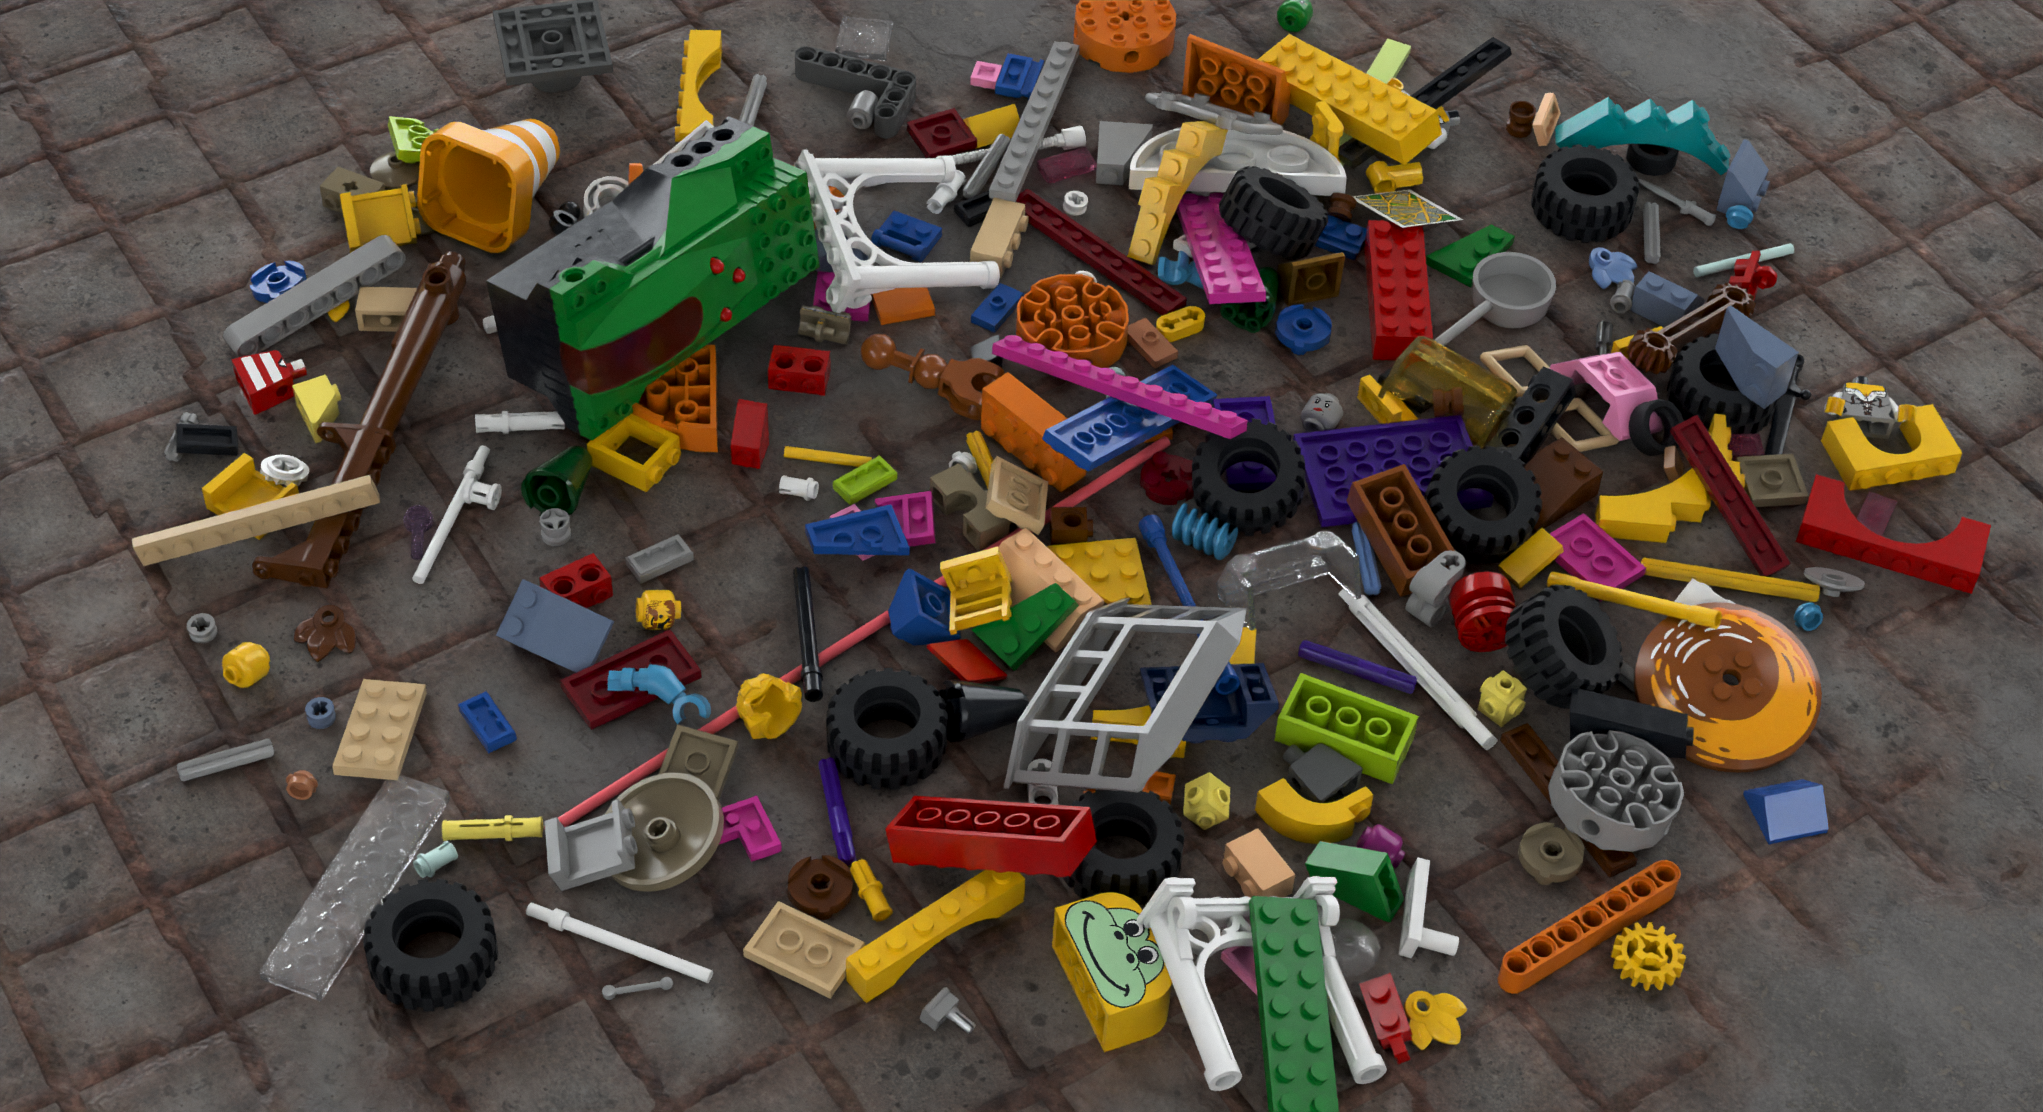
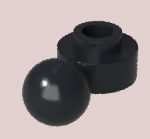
M573 201L564 202L559 210L554 211L549 220L552 231L558 235L576 224L581 214L580 207Z

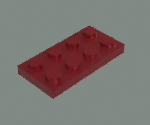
M671 629L561 679L560 683L561 689L592 730L659 698L656 695L648 694V691H640L639 687H636L634 691H608L609 670L622 671L623 668H635L636 671H639L640 668H648L649 665H661L671 669L683 686L702 678L699 666Z

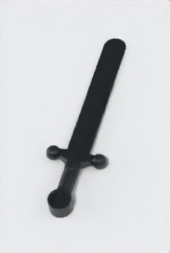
M1800 354L1797 356L1787 391L1778 399L1765 455L1783 454L1796 397H1801L1803 400H1808L1811 397V392L1808 389L1801 391L1796 385L1798 373L1804 365V357Z

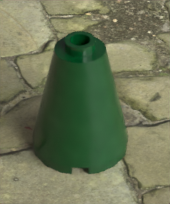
M570 446L529 471L521 484V491L530 509L534 506L541 512L539 515L541 516L548 509L559 508L566 511L570 516L578 506L593 461L590 453L581 446Z

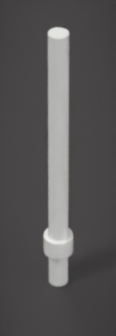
M480 446L473 460L467 463L463 471L464 478L412 577L414 582L418 584L424 583L464 504L463 494L467 481L471 477L479 480L484 472L483 465L490 453L488 447Z
M532 902L527 907L526 915L547 922L548 926L561 932L564 929L706 983H709L712 978L713 970L572 918L566 911L558 908L551 910Z

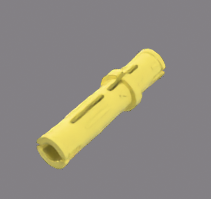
M505 815L504 819L443 820L442 822L443 841L497 838L513 841L514 838L543 837L542 816L513 818L512 815Z

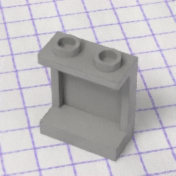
M619 799L612 801V813L564 827L557 817L545 821L548 874L561 891L635 868L634 855L638 853V848L631 829L635 827V820L632 811L629 808L625 809Z

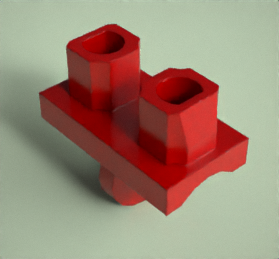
M1752 251L1749 259H1736L1734 265L1735 276H1730L1728 282L1732 286L1737 284L1739 288L1747 289V293L1754 296L1753 301L1755 300L1758 288L1773 287L1778 277L1777 273L1770 266H1760V251Z

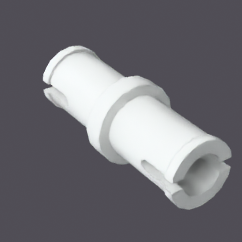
M956 170L955 177L951 183L938 184L936 192L927 201V204H929L927 208L932 213H941L946 204L956 198L957 191L966 182L965 174L960 170Z

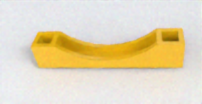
M690 30L689 40H684V56L687 57L682 58V73L685 74H681L680 88L684 91H679L678 102L679 107H682V109L677 108V125L680 126H675V142L682 141L705 120L714 126L713 115L704 108L698 98V93L707 78L721 68V30Z
M994 870L982 871L846 958V981L868 1003L894 986L917 959L950 934L978 921L999 918L1024 902L1025 878L1020 872L1007 871L998 873Z

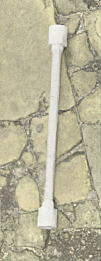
M1082 126L1062 129L1060 134H1055L1050 138H1043L1039 150L1054 146L1057 148L1062 147L1063 150L1085 147V131ZM989 148L969 153H960L951 157L954 159L955 165L975 162L976 160H982ZM871 183L864 185V187L866 188L871 186H877L885 183Z

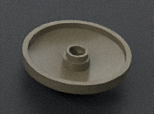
M663 773L643 779L619 795L617 799L620 800L625 809L629 808L634 816L635 827L631 829L632 836L637 844L638 853L634 855V869L612 875L611 877L620 885L631 890L651 892L676 886L702 869L716 851L724 828L722 806L711 788L702 780L689 774ZM611 804V806L608 808V810L606 811L605 814H608V813H612V812H613V810H612V804Z

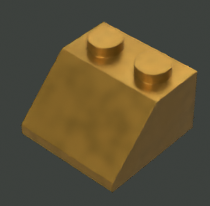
M1334 253L1278 264V290L1287 307L1339 296L1345 260L1344 253Z

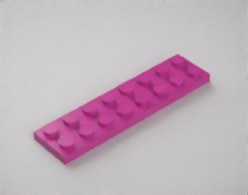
M1213 192L1209 196L1193 193L1184 194L1177 206L1176 212L1209 304L1265 302L1266 290L1247 241L1243 236L1235 233L1233 228L1228 226L1220 216L1219 202L1224 193Z

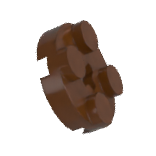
M822 855V859L811 860L810 856L797 862L789 872V901L799 911L815 916L819 920L831 918L834 913L845 908L852 898L853 880L850 869L843 861L836 857ZM814 883H827L826 888L823 890L815 889L813 885Z

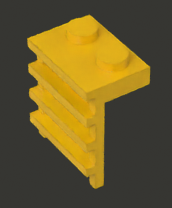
M999 547L940 562L941 573L951 592L949 632L951 635L957 634L959 630L1003 619V621L1010 620L1012 616L1010 605H1012L1010 594H1012L1010 586L1012 577Z

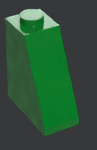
M1319 841L1314 851L1307 858L1305 865L1310 877L1336 878L1338 883L1335 885L1336 890L1332 894L1334 897L1383 921L1391 922L1404 901V896L1391 860L1386 852Z

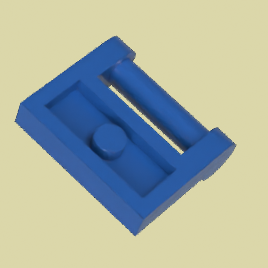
M894 210L883 225L873 232L871 242L877 247L885 246L912 256L913 260L921 263L942 237V228Z

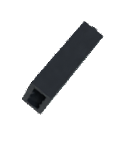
M1579 688L1572 689L1570 741L1577 735L1590 731L1593 734H1608L1609 730L1621 731L1649 742L1668 758L1686 759L1687 746H1693L1694 727H1688V714Z

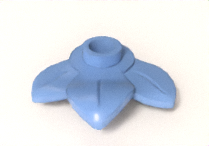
M1601 247L1591 251L1589 254V266L1592 269V277L1602 289H1606L1611 282L1618 284L1620 281L1630 280L1634 283L1632 271L1637 268V264L1631 257L1621 252L1611 253L1609 250Z

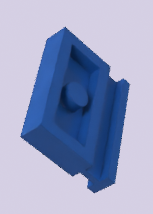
M1008 53L995 85V94L1014 98L1025 96L1029 100L1043 69L1044 60L1040 59V62H1035L1033 58Z
M1328 215V223L1315 246L1332 253L1343 252L1346 258L1355 261L1356 256L1364 247L1367 229Z

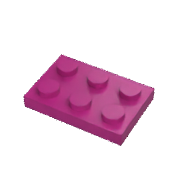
M1584 513L1550 533L1551 536L1563 545L1564 552L1554 560L1571 576L1623 589L1645 574L1646 567Z

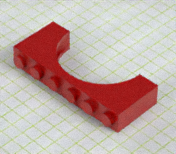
M1816 474L1795 542L1972 594L1980 575L1991 528L1990 524L1961 517L1954 531L1942 539L1917 544L1894 541L1871 531L1852 514L1844 496L1845 482Z

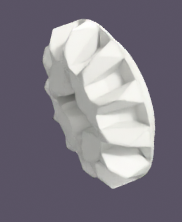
M275 455L267 457L261 462L260 474L265 476V480L274 481L276 485L284 484L288 486L290 483H294L299 486L301 482L307 481L309 467L296 457Z

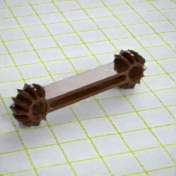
M1727 282L1724 285L1717 284L1712 293H1710L1707 303L1657 332L1652 331L1650 328H1647L1645 331L1638 330L1628 344V360L1636 363L1635 368L1644 369L1645 373L1648 371L1656 375L1659 372L1666 373L1672 363H1674L1677 353L1681 351L1682 347L1689 342H1693L1696 338L1709 335L1722 326L1726 309L1730 305L1748 318L1752 317L1756 305L1753 301L1754 296L1748 294L1747 289L1739 288L1737 284L1735 286Z

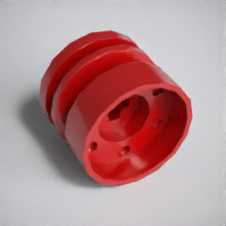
M1477 572L1457 581L1448 595V601L1461 645L1475 652H1492L1508 646L1505 644V634L1507 632L1505 628L1510 613L1516 607L1509 580L1499 573Z

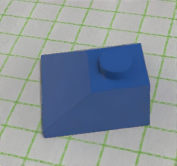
M910 568L906 570L888 610L891 623L890 628L893 635L914 646L959 640L961 638L960 630L954 635H951L949 632L950 590Z

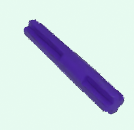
M1307 640L1302 641L1298 650V656L1408 694L1413 693L1417 684L1415 676Z
M832 757L821 759L818 765L838 859L849 866L854 861H857L852 831L843 799L836 762Z

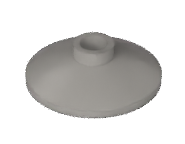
M1809 567L1804 570L1805 577L1822 587L1821 592L1828 596L1839 597L1840 592L1861 590L1865 585L1864 581L1860 578L1834 569Z

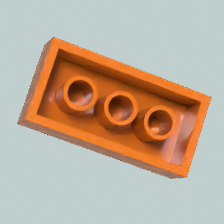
M1009 372L982 388L981 429L988 437L996 440L1008 453L1016 456L1028 469H1032L1044 480L1048 481V485H1052L1059 492H1063L1086 476L1085 469L1079 468L1075 462L1062 453L1055 451L1051 445L1042 440L1046 429L1068 418Z

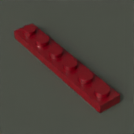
M1698 415L1672 427L1670 433L1759 575L1770 577L1789 567L1790 561Z

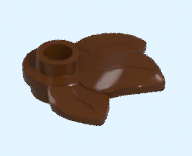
M325 605L316 611L314 617L302 621L297 626L294 641L307 643L311 657L315 662H319L334 647L351 654L355 648L356 634L353 627L345 622V615L339 607ZM327 616H334L330 622L323 621Z

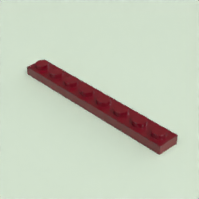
M1028 188L1018 195L1016 202L1025 204V216L1029 217V224L1160 315H1166L1186 306L1187 298Z

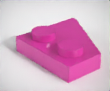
M931 491L875 499L876 508L892 505L909 547L936 543L934 506Z

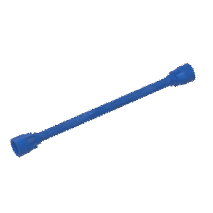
M1157 515L1143 517L1138 525L1139 530L1148 546L1156 549L1182 605L1196 606L1166 545L1165 527L1160 517ZM1228 662L1214 685L1217 692L1222 695L1233 693L1240 685V680L1230 662Z

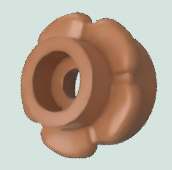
M299 770L294 772V774H289L286 778V783L288 784L286 790L295 799L306 800L312 796V793L316 792L318 782L308 771Z

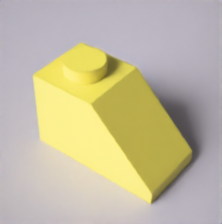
M326 374L292 385L296 406L315 443L323 440L317 434L319 425L322 422L334 423L339 415L337 402L341 401V395L337 385H331Z

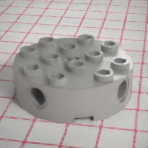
M1611 730L1608 731V734H1593L1592 731L1581 733L1567 743L1557 766L1554 768L1548 785L1551 805L1570 832L1578 834L1584 840L1595 844L1599 849L1628 852L1653 847L1667 835L1672 820L1679 812L1684 790L1682 782H1678V778L1673 773V764L1666 755L1643 739L1625 732Z

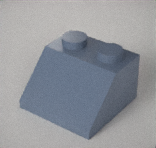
M1743 140L1727 170L1716 211L1726 214L1729 207L1744 205L1751 212H1757L1762 200L1760 195L1765 196L1770 181H1767L1766 177L1769 169L1748 140Z
M1648 272L1635 287L1630 311L1666 327L1702 306L1705 299L1652 272Z

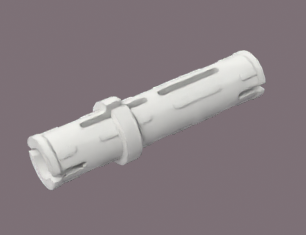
M502 411V414H475L476 433L503 432V434H509V431L565 429V423L557 411L508 413V411Z

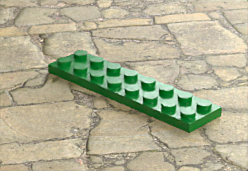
M1252 896L1249 900L1268 1111L1339 1112L1317 902L1313 899Z

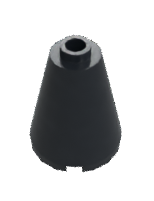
M952 679L944 681L943 684L947 685L946 689L939 691V696L944 699L946 712L948 713L947 729L949 733H947V740L950 742H962L1015 723L1029 704L1027 696L1023 695L1020 689Z

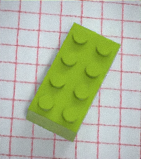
M1300 673L1278 716L1274 741L1288 746L1295 744L1304 752H1308L1317 744H1324L1362 767L1363 774L1393 785L1414 740L1419 716Z

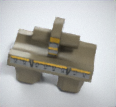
M818 306L801 307L798 334L814 337L815 341L819 343L828 340L847 345L850 337L852 317L849 313L826 311Z

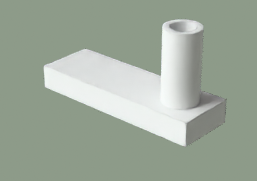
M1417 857L1408 874L1399 955L1412 958L1417 947H1422L1454 956L1459 944L1458 936L1423 927L1430 860Z

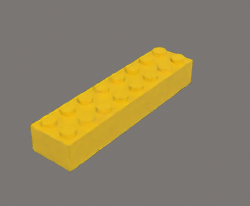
M1288 34L1257 59L1285 70L1291 94L1290 104L1313 116L1315 103L1325 100L1343 124L1344 133L1403 165L1407 164L1442 135L1436 109L1291 34Z

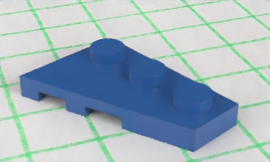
M891 504L805 524V533L814 554H910V547Z

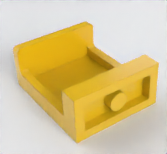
M407 184L401 185V188L353 196H351V192L340 194L350 253L381 235L390 236L397 246L417 243L416 235L421 234L419 218H413L411 208L416 207L414 191L408 192Z
M245 453L202 488L206 508L217 515L299 494L298 486L294 483H290L285 488L280 484L276 485L274 481L265 480V476L255 470L253 458ZM262 534V535H259V536H255V538H257L258 540H260V539H262L266 534Z

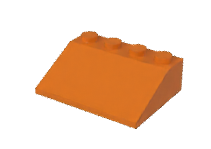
M1192 34L1188 36L1182 95L1194 98L1195 93L1210 96L1209 101L1212 104L1254 116L1255 111L1270 114V120L1274 123L1282 125L1289 116L1291 101L1285 70Z

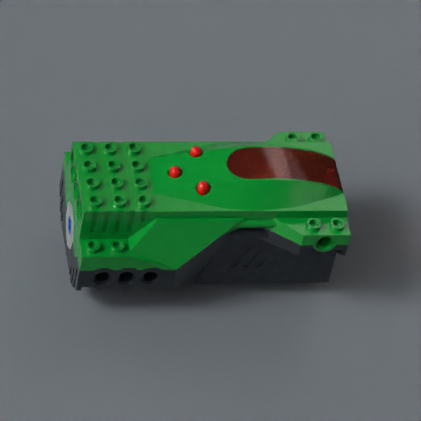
M730 116L725 118L720 126L708 129L702 138L687 142L682 151L670 153L664 158L662 163L649 166L612 201L486 280L507 376L547 396L568 429L590 440L600 436L633 413L632 405L639 403L647 385L767 304L769 300L777 297L779 293L786 291L791 285L799 282L798 280L806 277L808 273L820 267L807 173L800 168L773 158L770 133Z

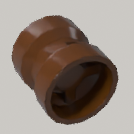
M1515 101L1511 104L1506 124V130L1510 135L1523 138L1531 134L1533 128L1532 121L1536 114V108L1533 104L1527 101Z
M1452 387L1451 390L1447 391L1441 388L1432 389L1434 417H1444L1448 413H1452L1454 416L1464 415L1462 387Z

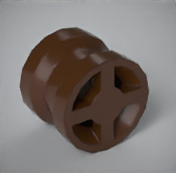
M1333 193L1329 200L1331 206L1327 209L1328 215L1351 223L1353 217L1351 211L1355 209L1356 199L1344 193Z

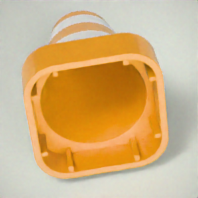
M525 119L487 130H480L462 122L446 124L428 136L421 146L417 206L421 217L429 227L439 233L490 253L505 251L528 232L532 198L559 159L560 146L555 131L550 126L536 119Z

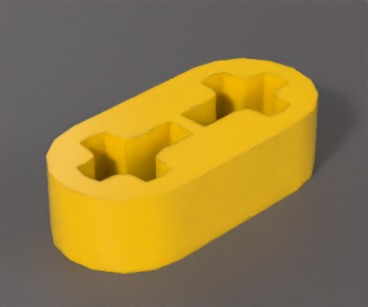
M1188 306L1159 317L1156 321V329L1169 342H1174L1202 331L1205 313L1199 307Z

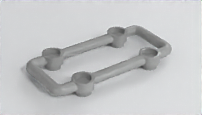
M1162 91L1161 93H1147L1145 96V101L1155 105L1156 108L1174 111L1210 122L1223 129L1257 135H1280L1283 132L1282 125L1270 120V114L1255 111L1254 116L1212 104L1209 101L1210 96L1195 93L1193 98Z

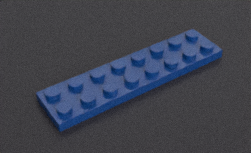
M1174 365L1140 381L1147 385L1161 386L1164 391L1173 394H1184L1187 396V399L1195 402H1206L1212 405L1213 399L1217 397L1216 393ZM1110 396L1046 429L1042 440L1051 445L1055 451L1062 453L1075 462L1079 468L1089 472L1181 421Z

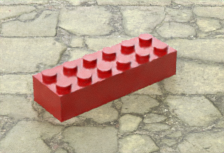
M1368 220L1364 248L1372 360L1429 362L1433 332L1423 225L1402 228L1391 221Z
M913 796L885 828L893 863H905L909 866L931 865L937 868L956 867L965 868L966 870H994L998 873L1008 871L1021 872L1026 875L1047 874L1054 875L1055 877L1071 876L1097 842L1090 807Z

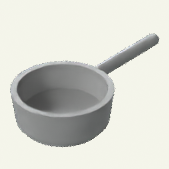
M1501 252L1482 259L1473 272L1472 301L1475 308L1438 336L1433 342L1434 347L1437 349L1443 348L1482 316L1489 322L1504 328H1523L1537 323L1546 315L1556 290V280L1552 271L1540 260L1522 253Z

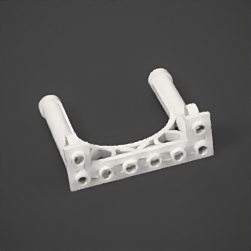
M802 150L794 166L807 173L813 221L818 230L819 240L823 243L827 253V261L831 264L835 274L830 287L826 291V300L833 312H844L847 307L853 309L863 307L872 300L870 294L895 288L980 286L982 289H994L997 287L1000 271L995 261L932 263L902 261L888 255L874 245L862 231L855 217L853 208L854 194L864 185L897 182L951 183L956 172L955 162L951 156H937L936 158H814L813 154H809L808 150ZM828 186L837 188L844 197L833 196ZM834 209H840L838 215H836ZM852 248L861 250L868 256V260L858 259L853 254ZM876 262L881 266H873V264Z
M1170 877L1162 881L1138 916L1137 922L1139 925H1144L1145 928H1151L1205 1066L1204 1076L1209 1089L1213 1091L1226 1090L1236 1085L1241 1080L1242 1074L1208 992L1204 969L1207 959L1222 949L1236 946L1253 947L1249 900L1251 898L1248 896L1240 898H1192L1190 896L1194 892L1193 887L1196 884L1194 878ZM1307 877L1293 897L1282 898L1313 899L1317 902L1329 1019L1355 1082L1358 1084L1371 1083L1381 1078L1386 1073L1387 1068L1382 1056L1377 1054L1335 958L1336 953L1330 926H1336L1340 915L1338 901L1332 895L1336 890L1335 885L1338 882L1335 877ZM1219 927H1227L1220 934ZM1188 929L1203 931L1208 936L1209 943L1194 938ZM1192 953L1198 955L1195 962H1193Z

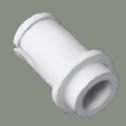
M783 475L779 484V493L804 497L806 501L817 497L819 484L811 477L805 480Z

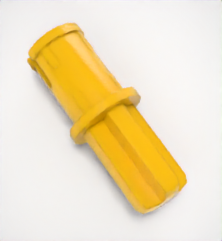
M865 859L854 861L851 864L850 872L859 888L858 896L865 900L874 921L880 922L889 918L893 910L882 892L883 884L876 880Z

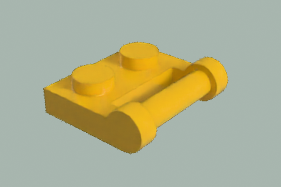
M1325 100L1315 103V112L1312 116L1313 134L1310 136V140L1328 150L1340 162L1338 158L1340 137L1343 136L1344 126Z

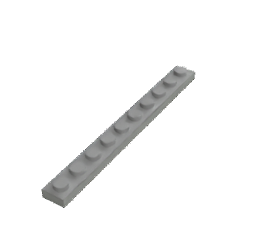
M1054 41L989 188V198L993 199L995 197L1016 202L1079 56V45Z

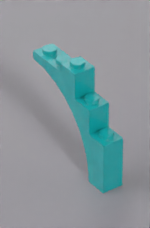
M1607 97L1555 127V144L1559 148L1566 146L1572 148L1573 145H1582V147L1592 145L1596 146L1597 149L1623 144H1653L1688 153L1708 164L1719 175L1726 173L1729 168V150L1724 144L1720 145L1715 139L1713 132L1708 128L1710 118L1706 109L1699 107L1693 100L1666 114L1664 108L1660 105L1657 106L1650 98L1624 113L1619 104L1615 105Z

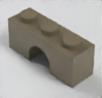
M960 463L930 477V491L932 492L933 502L945 515L958 510L968 511L963 514V535L978 552L1009 534L1011 521L1005 518H998L985 509L988 491L983 490L977 483L974 475L971 472H967Z

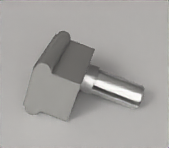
M944 987L922 1009L920 1021L924 1024L926 1023L934 1031L947 1018L955 1022L968 1034L976 1026L957 1008L959 999L947 987Z

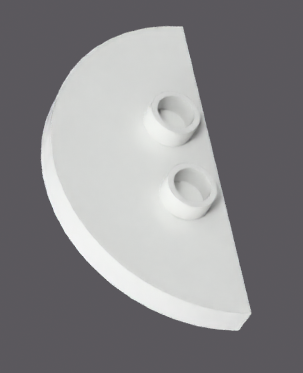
M1181 127L1153 137L1136 151L1130 164L1129 189L1142 190L1145 178L1157 177L1164 150L1176 148ZM1228 130L1221 155L1213 157L1196 174L1186 190L1202 196H1209L1213 192H1226L1236 172L1246 166H1256L1260 169L1265 168L1273 173L1283 175L1284 178L1290 179L1300 187L1308 190V193L1311 195L1331 196L1333 193L1345 194L1347 176L1343 166L1334 155L1319 144L1300 135L1285 130L1280 135L1246 134L1235 130Z

